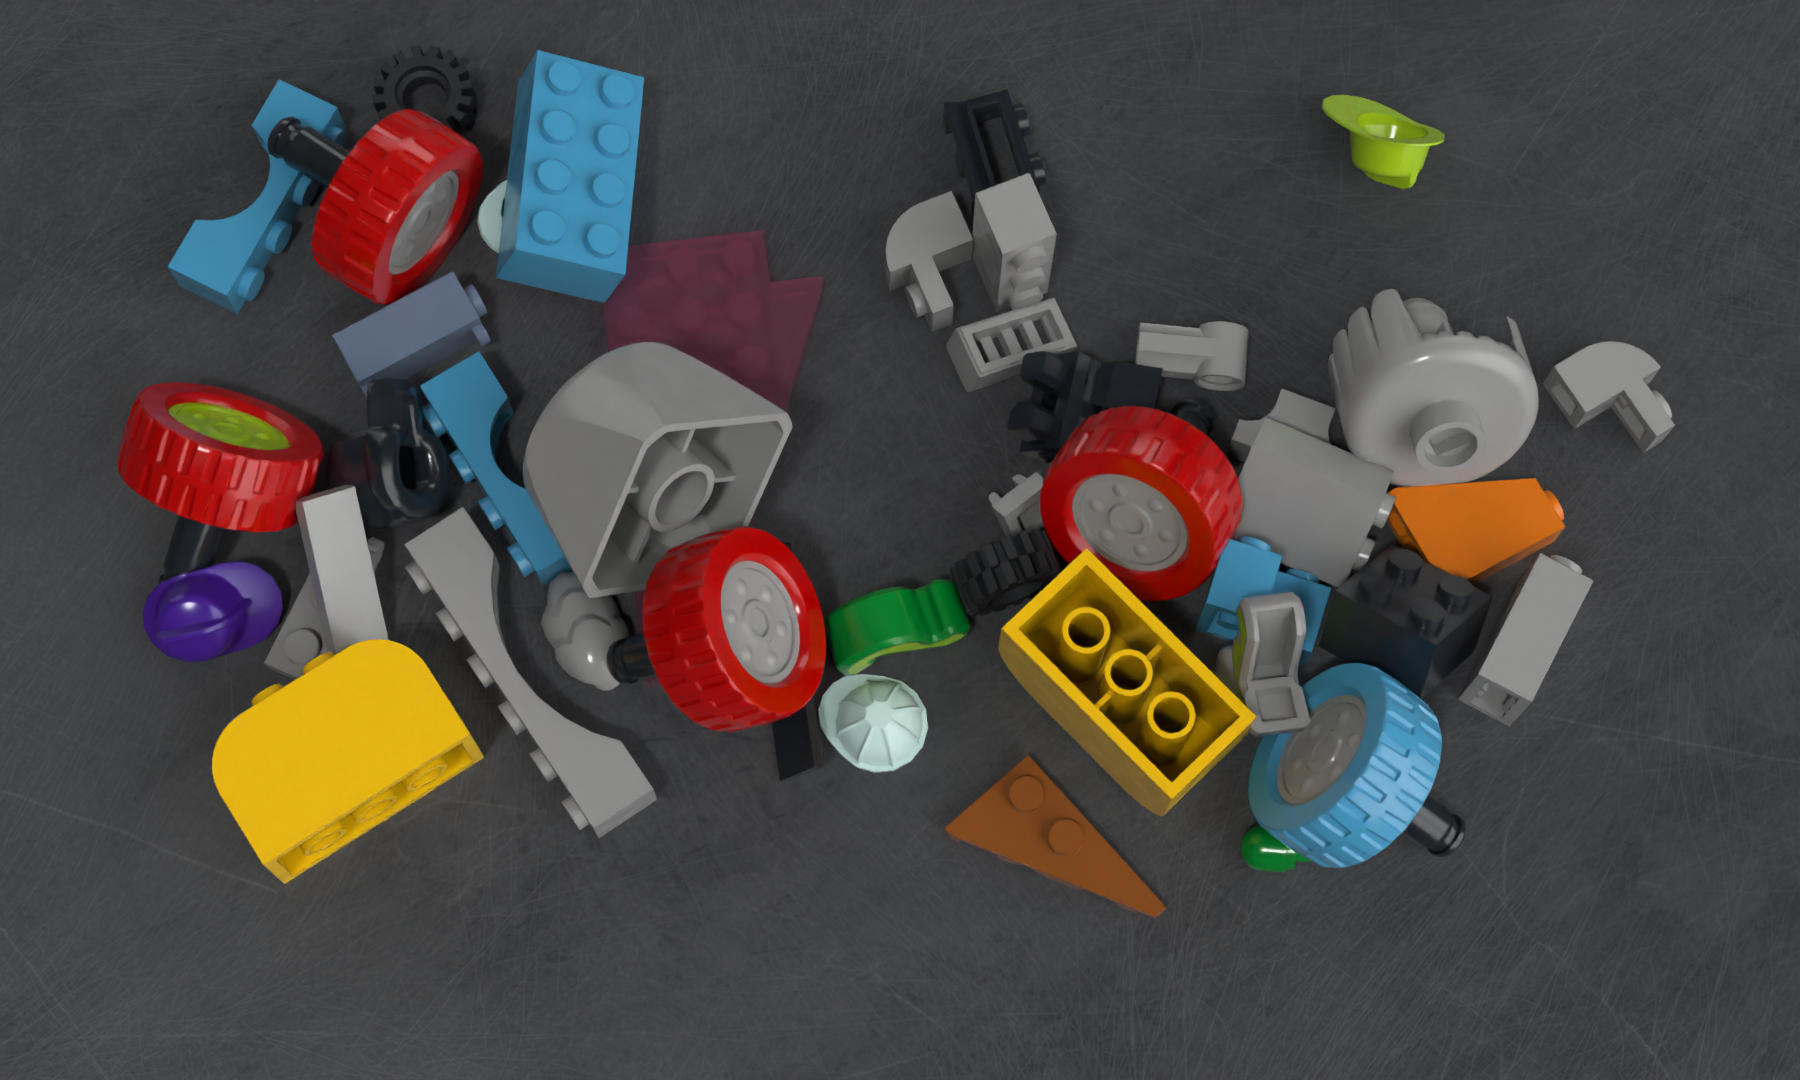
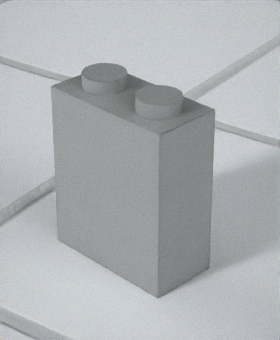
M1265 417L1238 478L1243 509L1241 511V521L1233 540L1237 541V538L1240 536L1259 539L1271 546L1270 552L1283 555L1280 563L1294 569L1309 572L1317 576L1319 580L1339 588L1346 582L1351 569L1359 571L1366 566L1376 542L1367 538V534L1372 525L1383 529L1396 499L1395 496L1386 493L1394 471L1362 460L1350 452Z
M1540 553L1517 583L1458 700L1510 727L1533 701L1594 580L1582 575V569L1573 561L1559 555H1551L1549 558Z

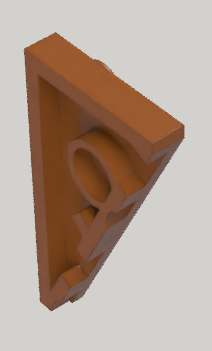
M1029 755L944 828V833L954 841L959 843L960 841L966 842L996 854L999 859L1014 865L1021 864L1031 868L1036 874L1080 891L1083 889L1116 903V906L1133 913H1143L1157 918L1166 909V906Z

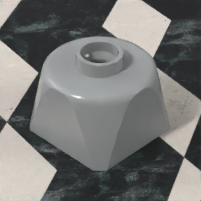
M633 343L609 351L585 365L568 379L550 399L536 421L527 443L523 462L524 485L533 505L589 598L645 590L654 566L669 549L704 534L731 527L749 525L793 425L787 412L694 357L664 343Z

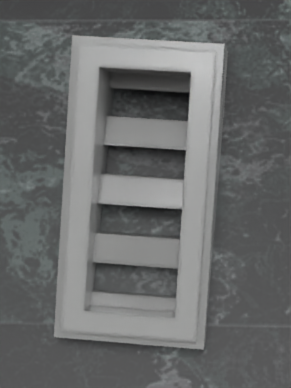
M1051 298L958 327L953 332L946 347L965 390L972 392L1019 374L1023 356L1027 353L1046 351L1057 355L1074 351L1077 344L1055 298ZM1039 319L1050 340V343L1044 345L1033 324L1034 321ZM1019 328L1028 350H1022L1013 330ZM993 338H998L1006 357L1000 358L993 343Z

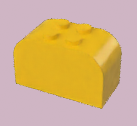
M1087 548L1001 628L998 650L1004 663L1018 682L1130 796L1156 815L1164 816L1249 733L1248 730L1257 718Z
M374 639L353 644L336 655L333 652L323 653L308 662L302 670L304 675L288 685L274 684L258 693L251 701L253 706L235 717L219 736L212 757V774L216 788L262 864L284 884L484 758L470 732L425 662L410 648L394 641Z

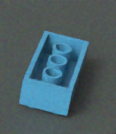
M540 50L536 51L520 77L517 86L496 278L605 303L626 273L644 77Z

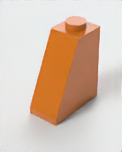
M1536 478L1397 487L1388 492V494L1395 496L1396 499L1386 521L1403 549L1415 552L1422 560L1451 575L1465 578L1472 585L1553 543L1565 528L1562 522L1564 520V513L1559 501L1551 491H1543Z

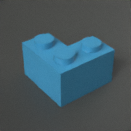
M1246 536L1238 537L1237 541L1230 539L1227 547L1220 555L1216 569L1212 573L1195 631L1233 643L1235 636L1240 631L1236 609L1244 597L1291 591L1300 598L1305 614L1306 634L1299 664L1305 665L1312 653L1331 587L1319 584L1320 580L1317 576L1303 570L1287 569L1286 573L1278 571L1283 555L1270 552L1271 546L1259 539Z

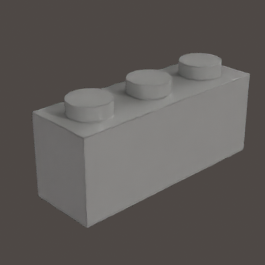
M1030 173L982 190L975 195L972 258L996 312L1009 307L1012 310L1038 303L1043 299V294L1048 293L1057 233Z

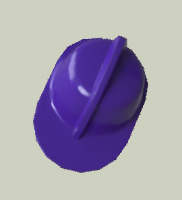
M231 561L176 575L160 582L147 596L142 613L144 629L153 645L169 657L192 663L206 662L213 658L249 648L265 640L278 625L283 606L281 590L272 575L258 565L243 561Z

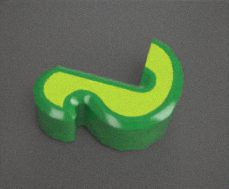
M948 579L933 580L931 583L917 589L890 587L877 590L838 607L824 620L826 640L838 673L844 676L858 674L875 663L876 658L880 656L945 647L965 638L971 628L957 587L954 582Z

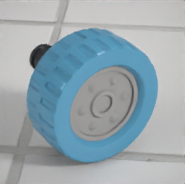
M1347 663L1332 667L1304 684L1302 689L1310 717L1309 724L1301 732L1263 736L1253 759L1249 775L1248 795L1250 808L1258 824L1291 850L1323 867L1344 868L1364 862L1385 849L1401 833L1417 845L1427 847V850L1435 857L1441 858L1454 853L1465 838V823L1461 817L1451 814L1444 805L1428 795L1439 768L1442 751V736L1439 722L1428 704L1396 679L1372 665L1363 663Z

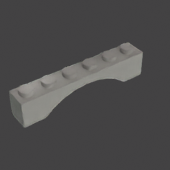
M464 507L405 543L404 545L413 560L404 566L422 595L431 590L434 591L444 606L435 614L454 642L464 636L475 654L466 660L484 688L495 683L506 699L505 702L497 707L516 736L527 730L538 747L529 753L530 757L548 783L556 777L559 778L569 793V796L563 799L561 803L578 829L582 830L590 825L597 837L600 838L656 801L654 789L620 740L593 733L564 718L540 699L517 672L508 655L500 628L498 587L501 567L493 550Z

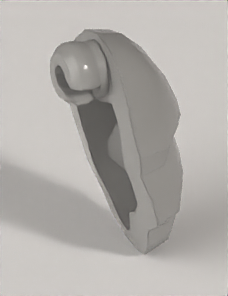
M560 572L550 582L547 594V606L541 621L545 636L554 648L556 660L564 671L584 683L593 684L597 689L603 691L612 690L620 683L610 674L606 655L609 646L614 641L630 637L629 628L621 618L618 606L611 595L589 598L574 572Z

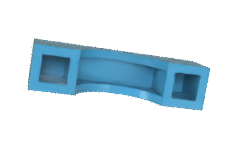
M280 79L251 125L261 147L268 153L270 158L269 177L263 192L251 206L232 217L220 220L195 219L168 265V269L180 287L235 314L239 313L246 300L252 301L259 293L265 277L264 268L273 253L279 254L285 248L292 233V220L301 206L307 207L311 203L319 187V184L289 167L283 158H275L269 154L267 142L271 131L283 118L294 116L301 121L302 126L312 127L342 147L346 141V127L338 107Z
M479 351L420 385L427 404L423 406L425 421L436 436L440 437L445 433L448 435L456 448L454 452L448 455L465 484L475 479L485 497L477 502L493 529L497 530L502 526H505L515 542L507 547V551L523 577L534 572L540 584L544 587L560 572L571 571V567L533 505L526 489L510 481L497 466L496 452L498 441L504 427L512 418L514 412L507 394Z

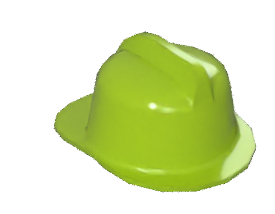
M1331 95L1323 99L1322 109L1325 114L1338 124L1349 129L1353 164L1362 170L1366 176L1377 182L1400 189L1412 187L1416 182L1418 173L1423 168L1430 146L1444 142L1445 134L1440 130L1417 123L1376 101L1350 95Z

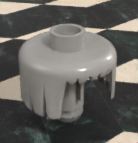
M1386 289L1378 293L1372 301V320L1369 317L1367 308L1364 306L1360 307L1350 316L1348 335L1345 329L1337 332L1333 339V353L1328 359V371L1345 441L1350 452L1356 457L1394 471L1390 484L1410 487L1474 481L1496 470L1508 461L1529 436L1538 413V388L1517 323L1508 316L1507 320L1513 336L1510 347L1504 343L1496 342L1488 336L1475 338L1470 332L1459 331L1454 335L1446 313L1439 306L1423 298H1411L1402 301L1397 290Z

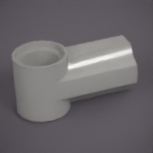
M1226 321L1207 322L1201 324L1198 328L1140 323L1135 364L1162 368V377L1192 379L1196 385L1208 390L1234 391L1242 389L1245 386L1249 330L1243 325Z

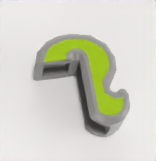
M1291 591L1244 597L1236 609L1240 631L1235 636L1232 644V663L1237 698L1257 716L1248 731L1255 737L1301 732L1310 722L1303 689L1299 686L1297 676L1306 634V621L1302 602Z

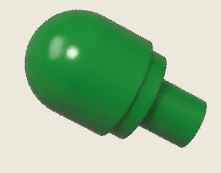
M1260 825L1247 830L1240 842L1242 859L1250 868L1257 871L1286 873V870H1295V862H1312L1282 844Z

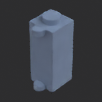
M453 271L332 335L366 399L367 386L373 379H407L478 341L481 347L491 342L480 320V317L488 314L484 303L473 284L462 288Z

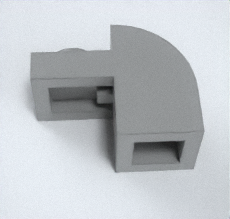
M952 191L921 202L905 211L891 228L886 243V280L889 290L907 285L905 286V293L916 318L925 315L932 332L953 323L954 305L939 272L972 259L973 238Z
M1608 341L1587 346L1553 366L1543 382L1544 387L1574 429L1607 409L1612 408L1643 453L1661 443L1675 426L1671 420V409L1665 398L1658 391H1651L1647 386L1661 368L1660 365L1645 351L1633 345Z

